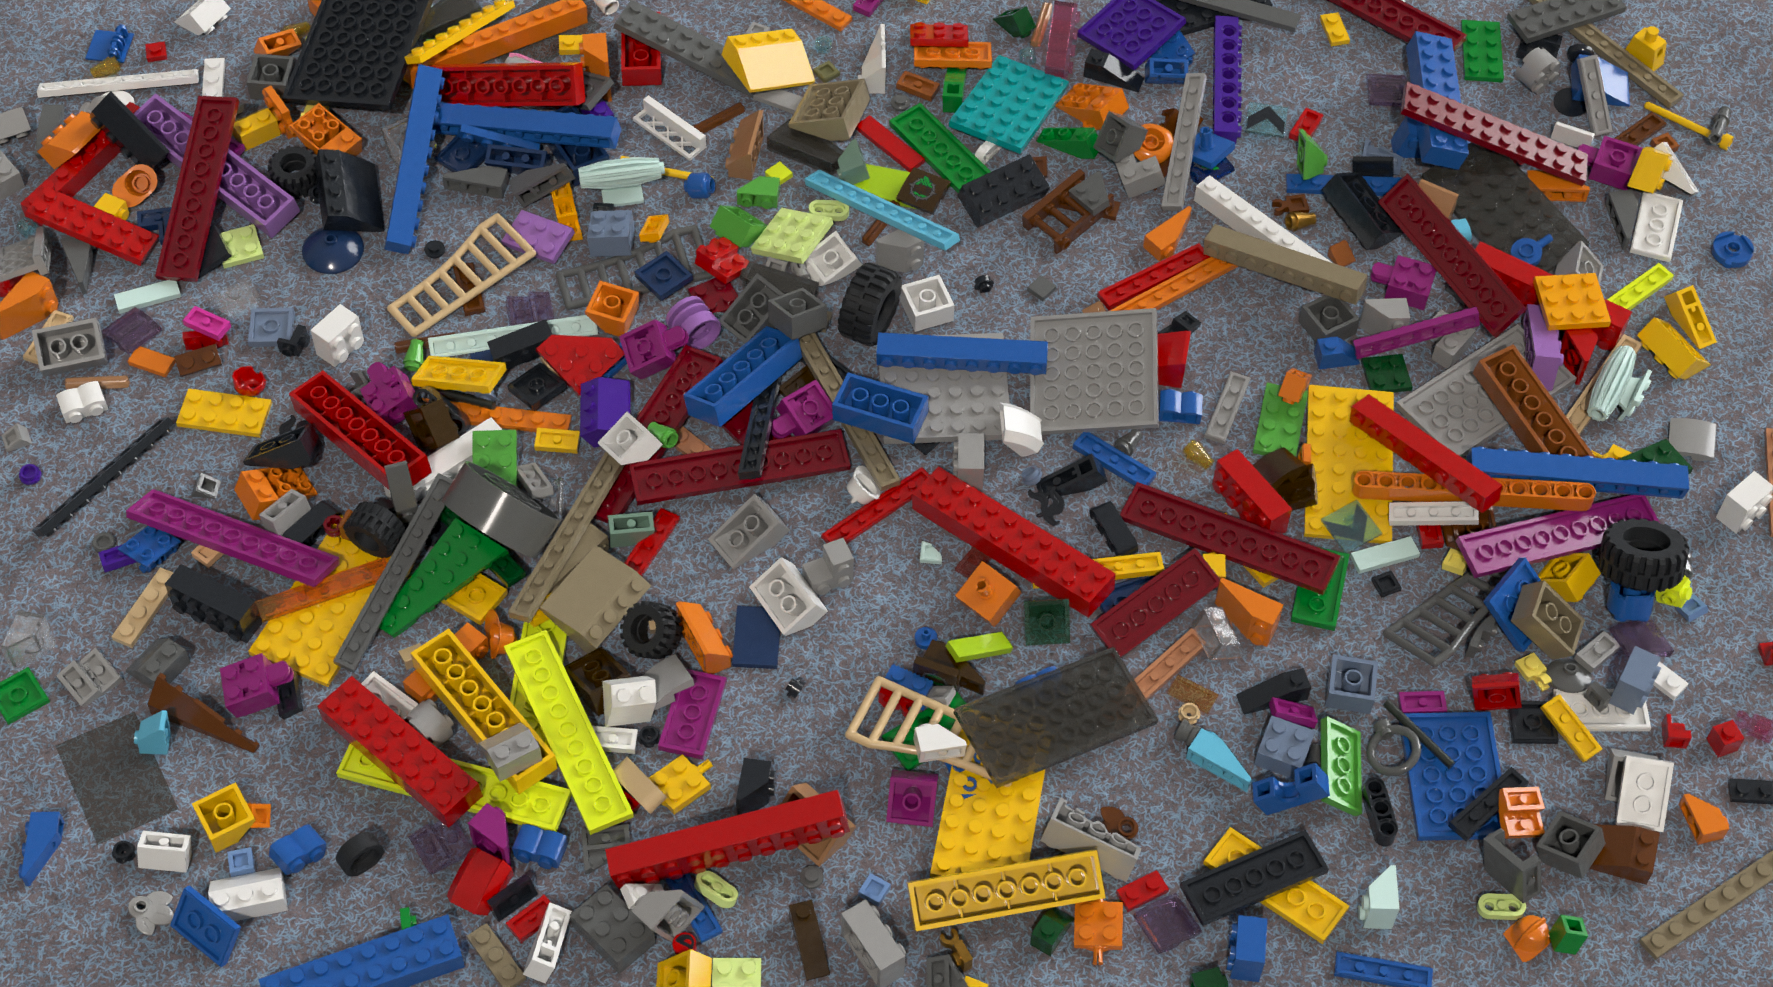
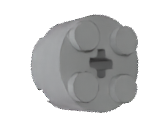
M1538 47L1524 57L1522 60L1524 62L1521 68L1518 66L1515 72V76L1532 92L1540 94L1544 91L1546 85L1557 81L1560 76L1558 71L1561 63L1546 49Z
M431 699L420 702L402 719L435 747L439 748L453 736L451 727L454 723L446 714L442 715L437 710V705Z

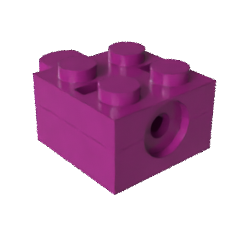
M1605 135L1599 149L1585 144L1578 147V150L1588 154L1587 166L1592 167L1588 179L1622 190H1628L1629 186L1627 185L1643 149L1642 147Z
M1398 255L1394 266L1380 262L1375 263L1372 266L1370 278L1372 282L1388 286L1384 299L1407 298L1408 306L1424 310L1437 270L1432 264Z
M654 319L619 336L630 373L639 379H644L672 366L676 360L674 350L688 343L689 335L687 331L680 326L667 329V326Z
M375 362L369 366L367 374L371 382L362 387L360 391L367 406L393 427L405 419L403 412L418 407L413 401L415 391L408 376L395 365L390 369L381 362Z
M817 380L812 381L780 401L776 407L780 416L773 420L771 434L775 438L782 439L791 433L794 436L818 433L835 422L832 414L833 403Z
M262 653L220 668L225 707L238 718L279 704L277 686L292 681L294 677L293 669L285 661L272 664Z

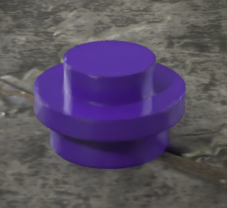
M33 464L24 465L19 472L20 481L26 485L37 483L42 476L40 468Z

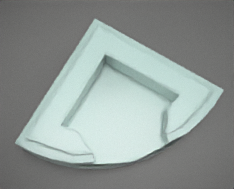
M922 541L920 563L942 564L940 552L932 544Z

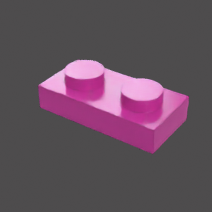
M194 306L182 320L184 326L218 341L231 327L230 321L197 306Z

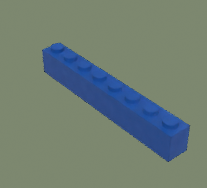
M878 333L876 357L877 365L883 367L899 366L904 368L918 367L929 370L936 368L949 371L967 370L969 372L988 371L990 373L1009 372L1011 374L1029 373L1040 375L1046 374L1048 342Z

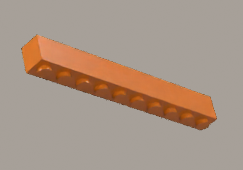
M560 0L474 32L423 63L409 64L404 77L413 89L419 64L425 66L436 64H479L588 23L587 6L583 0Z

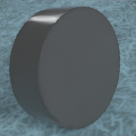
M107 532L97 534L92 540V546L97 553L113 548L116 545L113 535Z

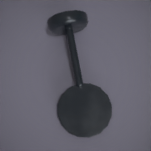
M1574 44L1568 48L1567 58L1570 62L1574 63L1579 54L1591 56L1595 52L1590 46ZM1572 88L1561 89L1553 99L1556 110L1568 117L1581 116L1587 111L1585 101L1572 100Z

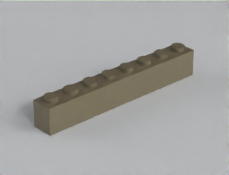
M1214 224L1204 239L1205 255L1354 305L1358 303L1366 290L1367 274L1216 224Z

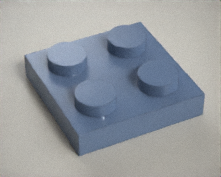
M294 308L251 309L248 335L249 347L278 346V338L290 340L293 335Z

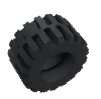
M299 145L279 149L278 153H274L268 161V172L271 181L289 195L294 196L295 199H300L299 196L302 195L304 198L308 197L309 189L317 185L314 166L317 155L311 149L308 150L304 146L300 148Z
M367 501L360 502L343 527L346 536L354 545L362 551L379 558L391 556L405 533L403 523L391 511L383 506Z
M641 601V603L633 604L634 608L629 607L627 610L628 614L622 618L624 623L620 624V629H623L620 637L625 640L623 645L628 648V652L635 654L637 657L649 659H663L665 655L670 656L673 653L672 649L676 650L679 646L676 644L677 641H681L682 636H679L683 629L682 626H679L681 622L680 617H676L678 613L671 609L669 605L651 601ZM654 620L656 631L652 640L649 641L647 627L649 621Z

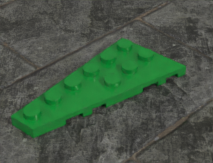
M455 518L400 590L379 629L393 638L399 636L415 624L419 617L426 612H431L435 609V605L443 599L447 600L474 580L475 575L484 569L490 568L494 561L501 556H506L509 552Z

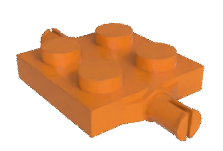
M272 86L264 88L262 94L264 95L265 104L276 118L280 134H285L288 139L297 137L290 128V125L294 122L291 119L289 109Z
M1103 898L1075 903L1074 948L1093 951V965H1097V956H1099V965H1103V952L1122 950L1123 902H1107Z

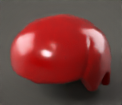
M252 366L240 367L232 374L234 389L243 396H256L263 392L267 384L262 371L256 373Z

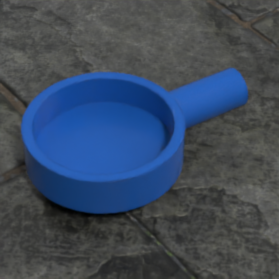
M1548 234L1539 241L1530 238L1519 239L1512 245L1510 255L1533 266H1537L1541 261L1542 248L1552 242L1553 237Z

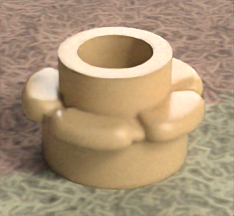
M1185 703L1178 710V718L1181 722L1186 719L1192 725L1197 722V719H1200V711L1193 703Z

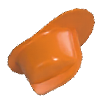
M135 165L117 179L113 185L112 194L126 201L128 208L135 207L156 189L157 175L148 165Z
M490 609L485 618V633L488 639L491 658L495 659L497 655L506 654L504 646L517 641V636L514 628L509 624L499 621L496 611Z
M1527 915L1519 919L1503 933L1522 962H1527L1536 957L1551 942L1546 918H1540L1535 915Z

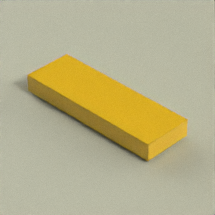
M1560 694L1540 707L1583 763L1602 750V747Z

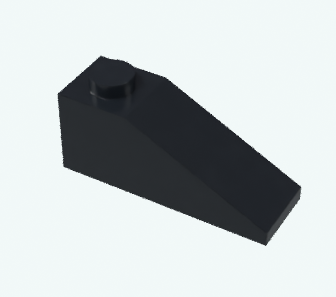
M1091 49L1085 60L1083 77L1139 93L1145 78L1111 54Z
M1090 454L1041 478L1036 487L1038 492L1046 494L1049 499L1051 498L1050 490L1054 486L1057 488L1056 492L1060 496L1090 491L1108 482L1102 464L1093 454Z
M1304 668L1272 677L1236 694V697L1245 715L1270 709L1269 702L1272 697L1295 703L1308 700L1311 685Z

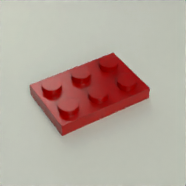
M923 22L910 24V46L968 47V25L962 23L945 25L940 22L933 25Z

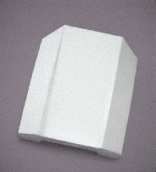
M837 231L820 242L805 261L807 264L806 270L816 286L835 282L849 275L862 265Z
M999 403L1003 443L1021 457L1038 453L1044 444L1042 442L1040 423L1042 419L1021 407Z

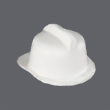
M858 466L847 484V490L852 496L851 503L857 501L860 504L866 505L874 499L877 500L881 491L867 467Z

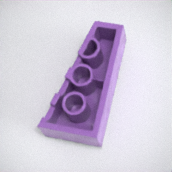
M1527 304V310L1523 319L1524 342H1526L1525 357L1528 358L1527 363L1547 391H1552L1558 368L1563 365L1564 359L1563 354H1560L1561 341L1558 340L1559 330L1548 331L1540 305Z

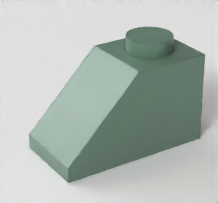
M854 139L837 160L839 169H836L839 178L852 185L870 178L863 153L857 140Z
M652 512L608 515L610 548L633 546L654 533Z

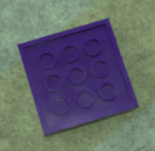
M1111 0L1077 31V35L1102 52L1111 54L1132 70H1136L1186 24V18L1156 0Z

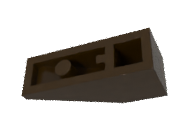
M932 639L923 658L960 670V687L984 695L986 681L967 661L956 663L945 647L947 643Z
M812 899L788 905L789 919L806 981L829 976L830 972Z

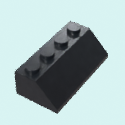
M112 91L91 111V123L97 129L101 128L106 133L105 137L112 144L115 143L120 148L121 154L126 159L130 158L135 163L134 166L144 164L155 170L165 162L169 150Z
M1359 172L1336 173L1321 189L1326 195L1327 201L1333 204L1337 214L1345 220L1349 230L1358 237L1361 246L1365 249H1378L1404 234L1401 228L1378 203L1379 197Z

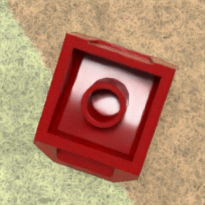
M471 848L449 888L447 897L451 903L473 914L488 916L491 910L486 901L507 887L514 876L513 869L504 860L482 851L480 848Z

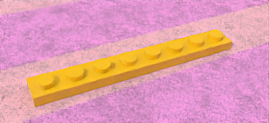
M495 0L493 5L483 7V11L473 13L471 18L459 21V25L447 28V32L437 34L434 40L425 41L422 47L412 49V53L405 56L406 63L418 64L425 62L515 8L514 1Z

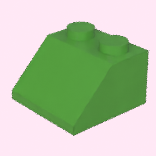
M720 205L709 227L715 230L717 236L729 239L741 249V247H750L768 225L741 207Z

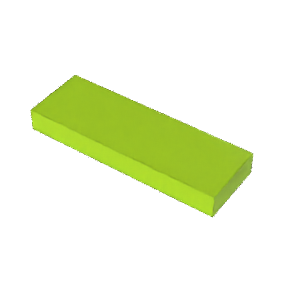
M1003 632L950 640L945 646L956 663L1008 654L1013 649V646Z

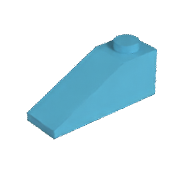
M1201 728L1188 748L1186 759L1247 792L1251 783V777L1221 738L1215 733Z

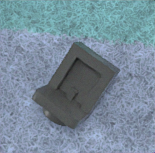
M353 370L349 374L355 384L347 390L356 398L362 400L364 397L360 389L368 384L369 378L364 372Z

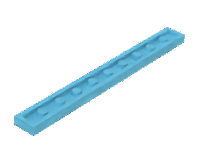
M817 170L805 178L806 186L944 251L960 241L958 233L822 170Z

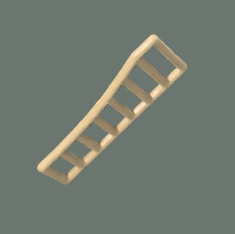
M496 213L479 224L442 266L409 292L389 304L387 310L412 337H417L536 256V250L499 213ZM498 223L526 253L516 259L487 229ZM482 235L509 264L499 270L476 247L474 242ZM469 250L492 276L482 281L460 258ZM456 265L475 287L465 293L446 273L452 266ZM441 278L459 298L448 304L431 285ZM423 291L441 308L433 316L415 299ZM407 302L425 320L416 327L398 310Z
M877 676L874 679L845 732L847 739L867 748L917 755L914 745L902 743L922 705L935 710L928 724H939L944 714L956 720L950 732L957 736L964 724L977 729L965 752V756L938 761L965 769L1005 787L1011 786L1030 748V743L1026 740L881 676ZM880 687H883L893 693L869 738L856 733ZM901 696L913 700L914 702L893 742L879 741L878 739ZM985 733L998 738L983 767L972 763L971 760ZM1007 742L1019 747L1006 775L1003 776L992 770Z

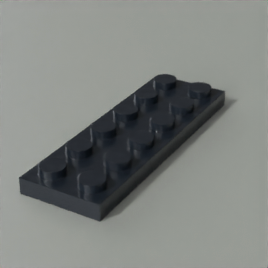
M1304 830L1180 883V888L1203 927L1328 873L1329 868L1309 834Z

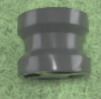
M1184 719L1174 739L1177 741L1182 740L1186 742L1187 746H1190L1201 730V727L1198 725L1193 726L1188 720Z

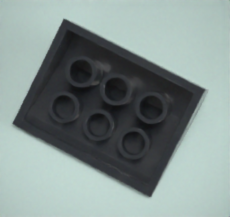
M319 149L314 166L323 230L385 231L375 164L340 150Z

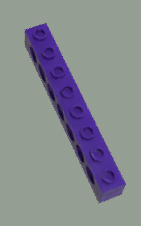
M1215 16L1213 29L1212 129L1213 134L1233 141L1236 144L1237 138H1241L1242 126H1238V123H1241L1242 111H1238L1242 103V97L1238 96V94H1241L1242 82H1238L1242 75V68L1238 67L1242 61V53H1238L1242 47V39H1239L1242 33V25H1239V17Z

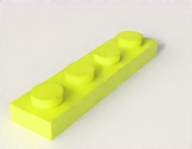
M1658 263L1607 300L1631 310L1672 281L1674 275Z

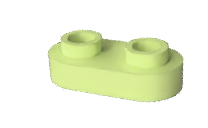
M814 200L809 204V213L832 217L833 221H844L849 216V206L838 200Z
M711 871L697 874L694 886L698 892L722 908H731L736 904L738 891L735 887Z
M1487 893L1482 895L1477 903L1478 913L1486 919L1517 920L1523 916L1526 910V903L1523 904L1513 894ZM1489 905L1493 910L1489 911L1485 906ZM1509 906L1515 907L1516 911H1511Z

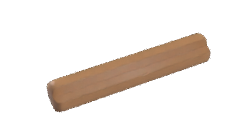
M1044 2L1042 4L1036 28L1031 38L1030 45L1033 47H1040L1052 12L1053 5L1051 3Z
M127 375L70 377L65 379L66 390L78 388L85 383L98 381L101 389L128 388L130 385V379Z

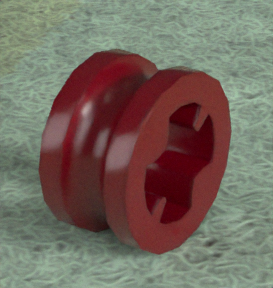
M338 515L328 516L323 522L325 532L329 537L341 536L338 525L342 518ZM337 524V528L332 529V525Z

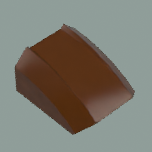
M1493 506L1483 513L1479 512V525H1442L1446 546L1460 550L1456 543V539L1459 536L1496 528Z

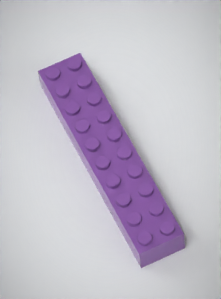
M155 93L134 115L169 150L167 159L181 169L192 120ZM228 149L217 197L272 239L300 212V209L291 195Z

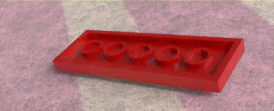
M46 186L26 210L25 217L139 266L142 265L159 240L158 234Z

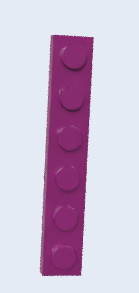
M1477 307L1463 309L1462 311L1445 314L1441 317L1423 320L1419 323L1402 326L1390 331H1383L1368 337H1361L1353 340L1356 358L1361 359L1480 326L1479 312Z

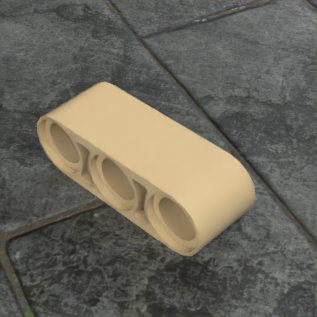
M628 757L613 770L618 782L650 814L667 798Z

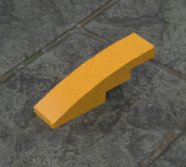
M568 182L550 194L557 223L571 227L575 232L569 241L571 242L582 240V232L578 222L571 186Z

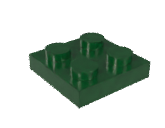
M1403 354L1361 359L1369 390L1394 393L1412 391L1413 386Z

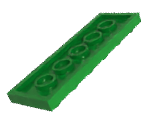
M921 103L889 120V126L913 150L925 158V161L942 178L951 181L950 186L957 193H959L962 185L991 172Z

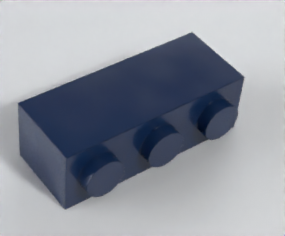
M488 144L485 164L486 166L508 169V173L521 174L526 170L550 166L552 159L548 152L543 150Z

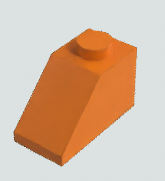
M292 28L258 38L253 51L255 54L288 56L301 47L302 43Z
M1295 368L1288 370L1278 396L1283 397L1282 401L1286 403H1299L1303 398L1312 375Z
M1684 794L1678 805L1697 844L1723 839L1729 830V823L1727 818L1722 815L1720 809L1690 794Z

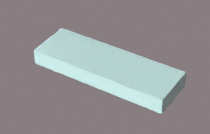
M166 280L114 294L119 314L180 298L181 294L177 281Z
M1411 536L1350 554L1358 574L1420 556V552Z

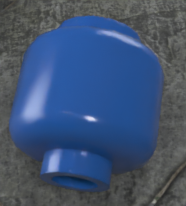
M706 172L691 173L687 180L684 181V190L692 199H707L715 191V181Z

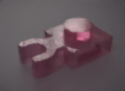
M1744 711L1737 712L1736 717L1744 721H1734L1739 729H1749L1747 735L1767 743L1771 742L1773 737V720L1758 714H1754L1753 718H1750Z

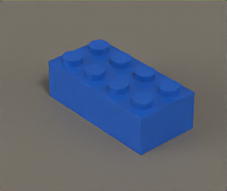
M848 372L832 404L833 420L914 444L928 414V396Z

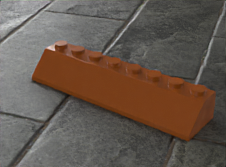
M1514 344L1478 361L1473 371L1474 376L1528 452H1548L1555 455L1570 454L1578 457L1592 456L1596 458Z

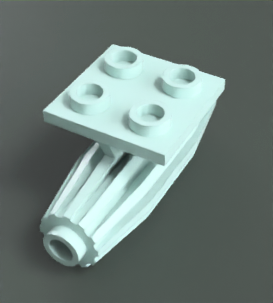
M630 157L597 162L578 168L582 189H601L603 203H613L614 207L644 203L641 184L660 179L661 174H665L664 162H660L659 158Z
M1627 345L1617 347L1604 364L1592 389L1587 409L1588 416L1593 420L1595 419L1599 422L1607 420L1619 404L1622 410L1617 420L1622 421L1625 416L1630 417L1635 407L1641 404L1644 398L1641 394L1647 390L1651 383L1649 377L1652 371L1648 369L1641 378L1632 377L1637 356L1632 347Z

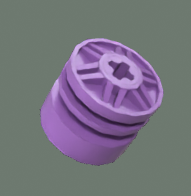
M698 296L686 297L677 302L670 309L665 320L669 329L680 326L687 331L689 340L686 345L699 350L711 345L721 331V323Z

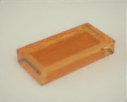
M1177 675L1168 690V695L1184 703H1193L1200 711L1209 714L1219 695L1180 675Z

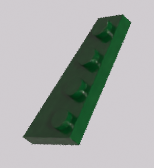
M1667 439L1618 459L1625 461L1633 459L1637 462L1655 461L1660 464L1678 463L1679 465L1688 466V474H1691L1693 470L1692 466Z

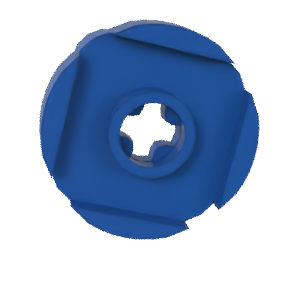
M1732 231L1720 233L1711 246L1712 255L1725 268L1743 267L1751 261L1754 252L1753 243L1749 238L1741 235V237L1734 235L1735 232Z

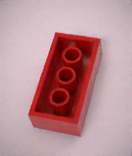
M621 32L622 85H662V52Z
M1238 449L1218 459L1212 482L1215 492L1223 495L1227 505L1239 513L1241 520L1284 534L1287 531L1292 508Z

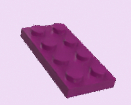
M686 669L693 678L694 686L674 694L675 702L671 703L659 740L658 750L678 755L683 754L687 757L703 760L725 690L727 677Z

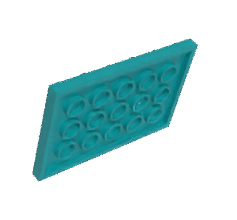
M998 55L992 63V68L986 71L949 120V127L1021 154L1068 88L1069 81Z

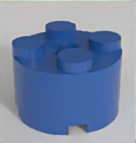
M1611 581L1607 609L1614 615V619L1617 621L1639 620L1646 622L1652 614L1656 591H1635L1633 588L1627 589L1622 587L1621 584H1615Z

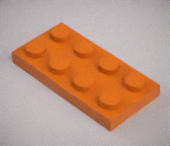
M968 42V47L914 46V67H938L941 69L948 67H957L959 69L992 68L991 42Z

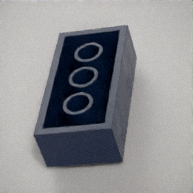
M565 106L555 110V112L559 113L572 112L580 114L575 106ZM546 143L559 164L565 163L574 174L575 179L571 181L574 186L580 185L578 168L609 160V155L604 148Z

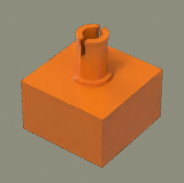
M982 561L955 597L960 603L995 627L1021 595V591L1015 584Z

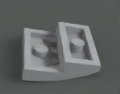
M1671 418L1669 442L1681 456H1691L1692 460L1713 461L1715 459L1717 426L1715 423L1698 419Z
M94 648L79 663L73 660L57 675L59 680L82 707L87 706L124 681L97 648Z
M676 654L660 661L643 675L655 679L656 705L654 710L675 702L674 694L694 686L693 678Z

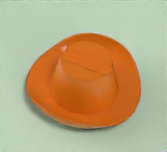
M1148 123L1141 125L1148 132L1141 148L1133 154L1139 161L1156 156L1159 164L1164 162L1171 154L1174 141L1173 135L1168 129L1157 124Z

